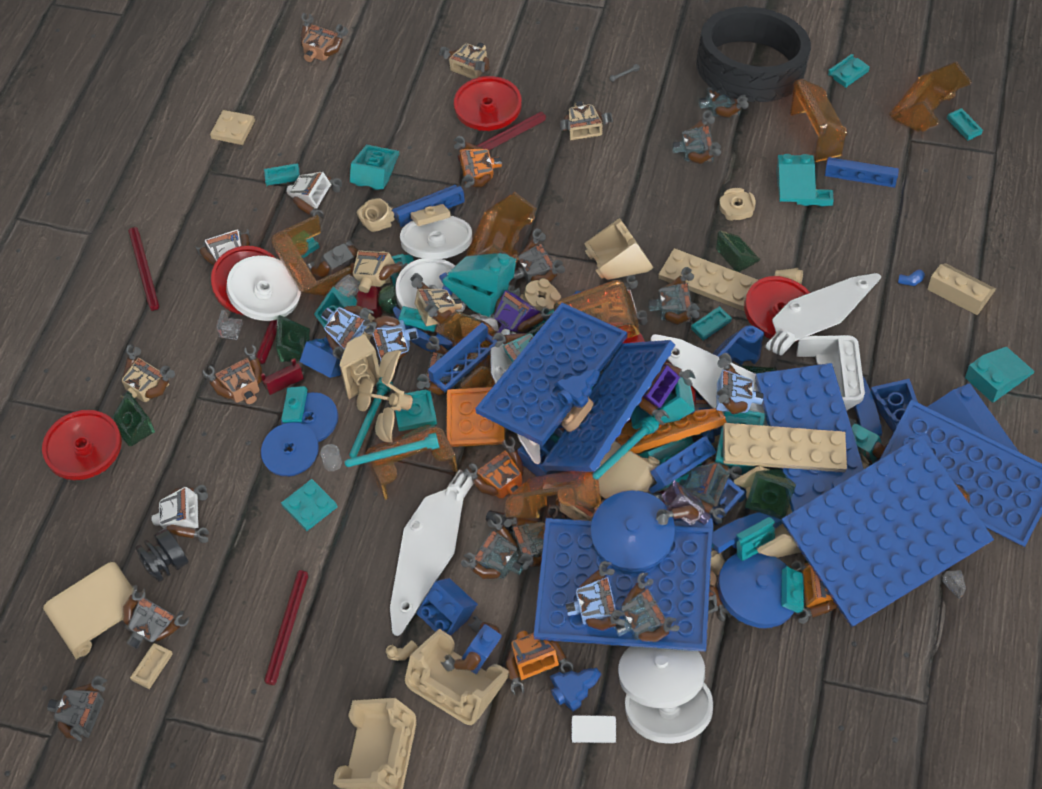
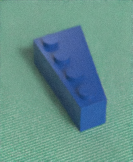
M910 379L871 387V394L876 408L894 433L910 401L913 400L918 403Z

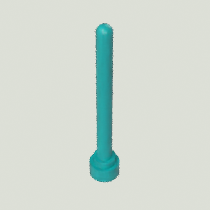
M380 377L376 384V394L384 396L391 388L382 383L383 377ZM374 398L349 453L351 458L357 457L382 399Z
M651 416L646 417L641 422V429L592 474V477L598 480L645 435L653 434L659 428L657 420Z
M436 433L428 434V437H425L424 440L347 459L344 464L346 467H352L425 447L427 449L432 448V450L440 447Z

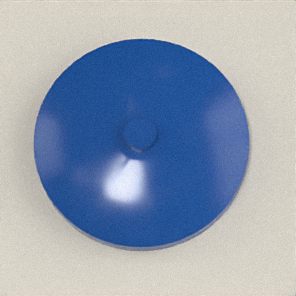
M623 491L607 498L597 508L591 522L592 543L602 560L611 562L610 566L629 572L647 570L659 564L670 552L675 538V524L672 517H669L668 524L660 525L658 520H656L658 510H668L667 506L657 497L642 491Z
M756 553L744 561L739 559L737 554L731 556L722 566L717 578V590L722 604L736 619L753 627L772 628L785 623L794 613V611L782 606V570L788 566L776 557H770L761 553Z

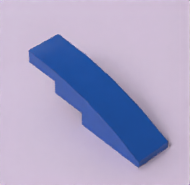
M770 510L745 516L712 532V548L718 553H721L731 545L736 549L737 541H739L736 535L768 517L775 521V524H773L774 528L783 523Z

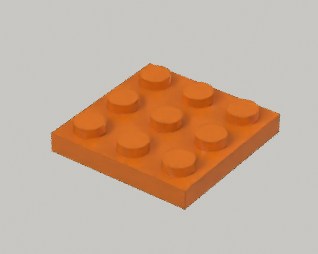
M492 387L447 390L448 447L502 444L503 440L506 441V428L477 414L475 410Z

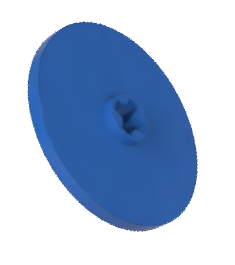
M307 393L302 422L298 423L308 426L315 433L318 442L326 439L335 429L338 422V410L335 403L328 396L321 393Z
M290 422L279 425L263 441L261 447L262 460L265 466L276 475H298L307 470L315 461L319 450L318 439L315 433L304 424ZM290 447L293 450L290 452L287 448Z

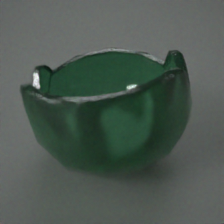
M393 284L382 288L377 297L380 308L387 314H394L393 308L396 306V300L392 299L395 296Z

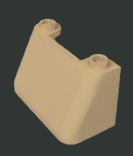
M620 218L584 243L587 247L585 252L590 259L594 258L597 262L598 269H596V272L601 279L605 277L607 280L646 273L654 268Z
M614 441L610 451L603 457L600 466L622 445ZM629 450L598 480L592 477L594 472L566 471V473L605 499L623 491L634 490L651 494L649 488L657 484L650 471L659 466L660 461L651 456L649 458H641Z
M110 562L46 602L43 609L74 657L78 659L90 652L92 647L90 640L123 620V605L132 594L133 587L115 562Z
M438 629L410 655L405 683L410 690L466 725H473L505 683L509 671L497 664L491 665L487 672L480 669L477 674L467 670L453 669L450 672L446 671L441 662L446 661L444 658L446 655L450 654L454 660L461 659L462 656L453 652L455 646L453 638Z
M396 698L352 701L349 719L357 727L351 758L349 766L338 767L334 775L333 784L342 789H403L417 721L414 712Z

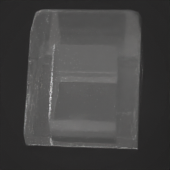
M348 274L335 285V289L349 298L358 293L360 282Z
M961 570L946 571L942 579L943 583L958 599L962 598L966 587Z

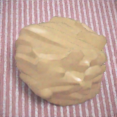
M380 198L368 200L357 210V216L363 226L372 232L392 226L391 222L394 221L392 208Z

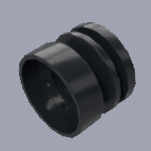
M166 528L154 534L156 545L153 546L148 540L144 541L148 549L147 551L140 544L135 547L140 562L146 571L159 583L164 580L160 573L161 570L169 577L170 571L168 566L170 564L178 571L189 563L183 550Z

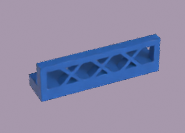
M828 157L825 176L895 188L899 168Z
M455 184L392 209L400 227H403L413 221L411 219L412 212L444 204L449 209L464 203V191L461 186L457 187Z
M483 322L479 324L428 369L429 379L445 393L491 353V348L495 347L498 341L496 339L492 340L493 337L488 334V326ZM485 340L492 344L488 348H480V344ZM470 353H478L476 359L467 360V355ZM465 364V368L462 371H454L456 365ZM451 376V381L446 385L439 381L442 377Z
M707 436L697 440L650 471L657 484L649 488L651 494L664 488L716 453Z

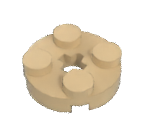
M732 188L721 196L719 207L727 220H742L752 217L756 200L752 193L749 192L748 194L742 188Z
M547 279L528 283L523 296L524 301L539 311H542L545 307L549 311L555 309L561 298L560 293Z

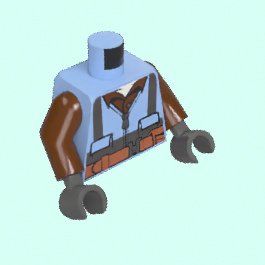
M346 306L344 309L339 307L335 313L329 308L324 310L321 317L328 321L324 328L327 332L326 338L333 351V356L341 361L340 356L344 353L347 343L363 334L364 329L367 328V326L363 325V322L365 320L370 322L368 315L374 313L372 310L361 306Z
M387 315L376 318L372 322L366 320L363 322L364 326H369L368 329H364V332L367 334L373 333L380 360H382L386 353L399 350L401 351L398 359L399 362L409 351V340L418 339L416 328L406 330L403 320Z
M728 353L720 355L717 365L723 368L717 381L716 410L738 414L748 412L752 403L761 405L764 393L753 391V380L741 376L730 364L732 359Z
M603 561L599 565V569L588 577L576 590L578 601L565 603L568 616L581 613L583 624L601 631L614 627L616 624L620 626L625 625V621L619 619L625 613L615 609L608 577L605 578L606 575H613L615 572L611 568L607 570V567L611 565V562Z

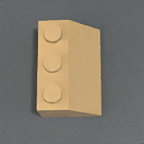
M946 263L939 265L931 276L928 286L929 291L976 315L980 313L996 290V288Z
M365 334L355 337L347 343L340 362L348 399L358 395L359 385L364 379L371 380L373 385L376 386L380 378L376 350Z

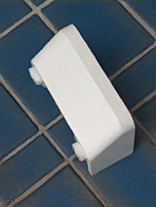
M807 336L798 340L796 357H816L817 365L832 363L846 411L863 401L865 391L859 344L855 337Z

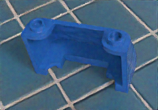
M745 326L727 338L713 354L719 357L724 353H728L732 362L734 361L739 365H742L745 361H752L751 363L755 364L760 359L764 332L754 326ZM696 391V396L699 397L700 399H704V398Z

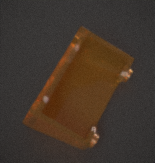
M615 280L558 300L554 304V311L561 303H564L626 331L627 338L640 334L634 302L626 286L621 281Z
M564 471L529 478L507 498L505 502L506 517L522 519L540 518L539 510L542 507H547L546 496L557 494L560 503L564 506L577 505L585 506L589 509L598 508L601 505L599 481L592 477L594 472Z

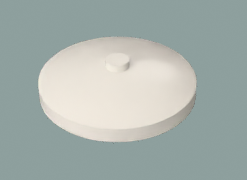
M454 216L422 226H417L414 221H411L401 230V246L407 253L418 258H448L460 254L470 246L472 242V229L467 222Z
M252 256L241 260L231 269L227 279L226 290L229 300L242 314L257 320L271 321L287 316L296 308L301 295V284L294 270L281 260L268 256Z
M422 258L404 267L397 278L395 287L396 300L401 310L403 306L417 309L414 304L417 287L414 288L410 280L414 273L420 274L423 278L422 282L429 288L442 289L443 283L439 276L445 272L448 274L455 265L443 259ZM453 293L451 298L458 299V297ZM462 300V308L454 311L452 320L456 319L465 309L466 304Z
M630 646L622 655L618 668L619 681L624 692L634 701L653 708H671L688 702L698 694L705 679V665L698 651Z
M703 683L698 694L691 700L671 708L648 707L626 695V716L633 729L643 737L660 743H678L692 739L707 727L712 718L713 699L705 683Z

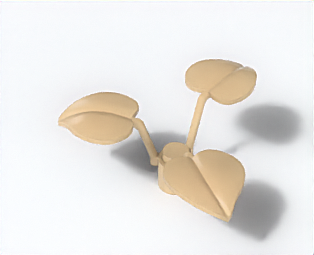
M399 350L386 353L382 357L379 367V375L383 377L382 383L394 390L395 393H392L390 397L372 394L373 382L369 379H364L359 385L357 408L360 411L368 409L371 397L388 400L389 404L392 405L390 408H384L383 413L378 415L375 426L377 436L381 440L390 443L393 442L394 410H409L413 401L411 395L404 394V391L390 384L401 353Z

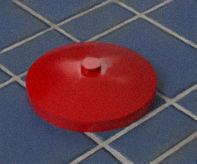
M484 76L468 81L459 88L454 97V110L457 118L464 125L481 131L497 130L511 124L518 117L522 107L521 94L518 88L510 81L494 76Z
M239 246L228 250L218 258L211 273V287L218 302L229 311L240 315L244 314L233 306L226 290L227 279L231 269L238 262L248 257L268 256L275 258L268 251L255 246Z
M781 276L762 278L756 281L746 294L744 300L745 315L752 326L763 331V336L771 339L776 334L772 319L789 301L807 295L810 292L803 285L790 278Z
M81 410L63 416L50 427L43 440L42 454L46 464L56 475L69 480H84L99 475L113 464L119 455L122 438L116 423L108 415L95 410Z

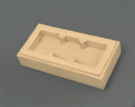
M444 204L433 207L429 206L411 213V219L417 226L451 217L450 211Z
M153 643L130 677L131 680L150 689L173 653Z

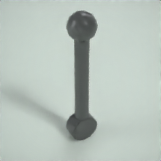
M635 64L631 69H628L615 76L611 75L609 77V80L611 82H614L616 78H619L625 74H628L632 71H639L640 66L638 64Z

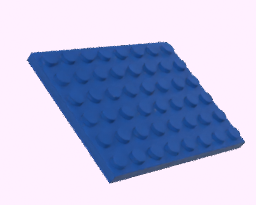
M922 436L917 437L781 519V522L851 628L994 540Z
M546 518L534 639L706 652L713 528L675 526V538L670 552L659 564L647 570L629 572L616 569L610 565L607 567V570L611 568L615 571L613 575H606L605 578L608 577L616 610L623 612L622 603L629 591L638 583V576L641 573H648L644 579L645 583L649 579H653V584L645 586L644 591L648 589L665 619L668 617L676 618V621H673L671 626H679L678 631H670L667 636L658 642H648L634 638L639 634L634 631L633 634L631 633L626 624L629 621L627 618H623V615L619 619L626 621L624 625L626 629L619 633L615 626L601 631L583 624L581 613L568 616L565 603L578 601L576 590L588 577L599 569V565L604 560L598 555L592 543V521ZM639 597L637 600L641 603L642 599ZM646 614L639 616L638 625L635 629L649 622Z

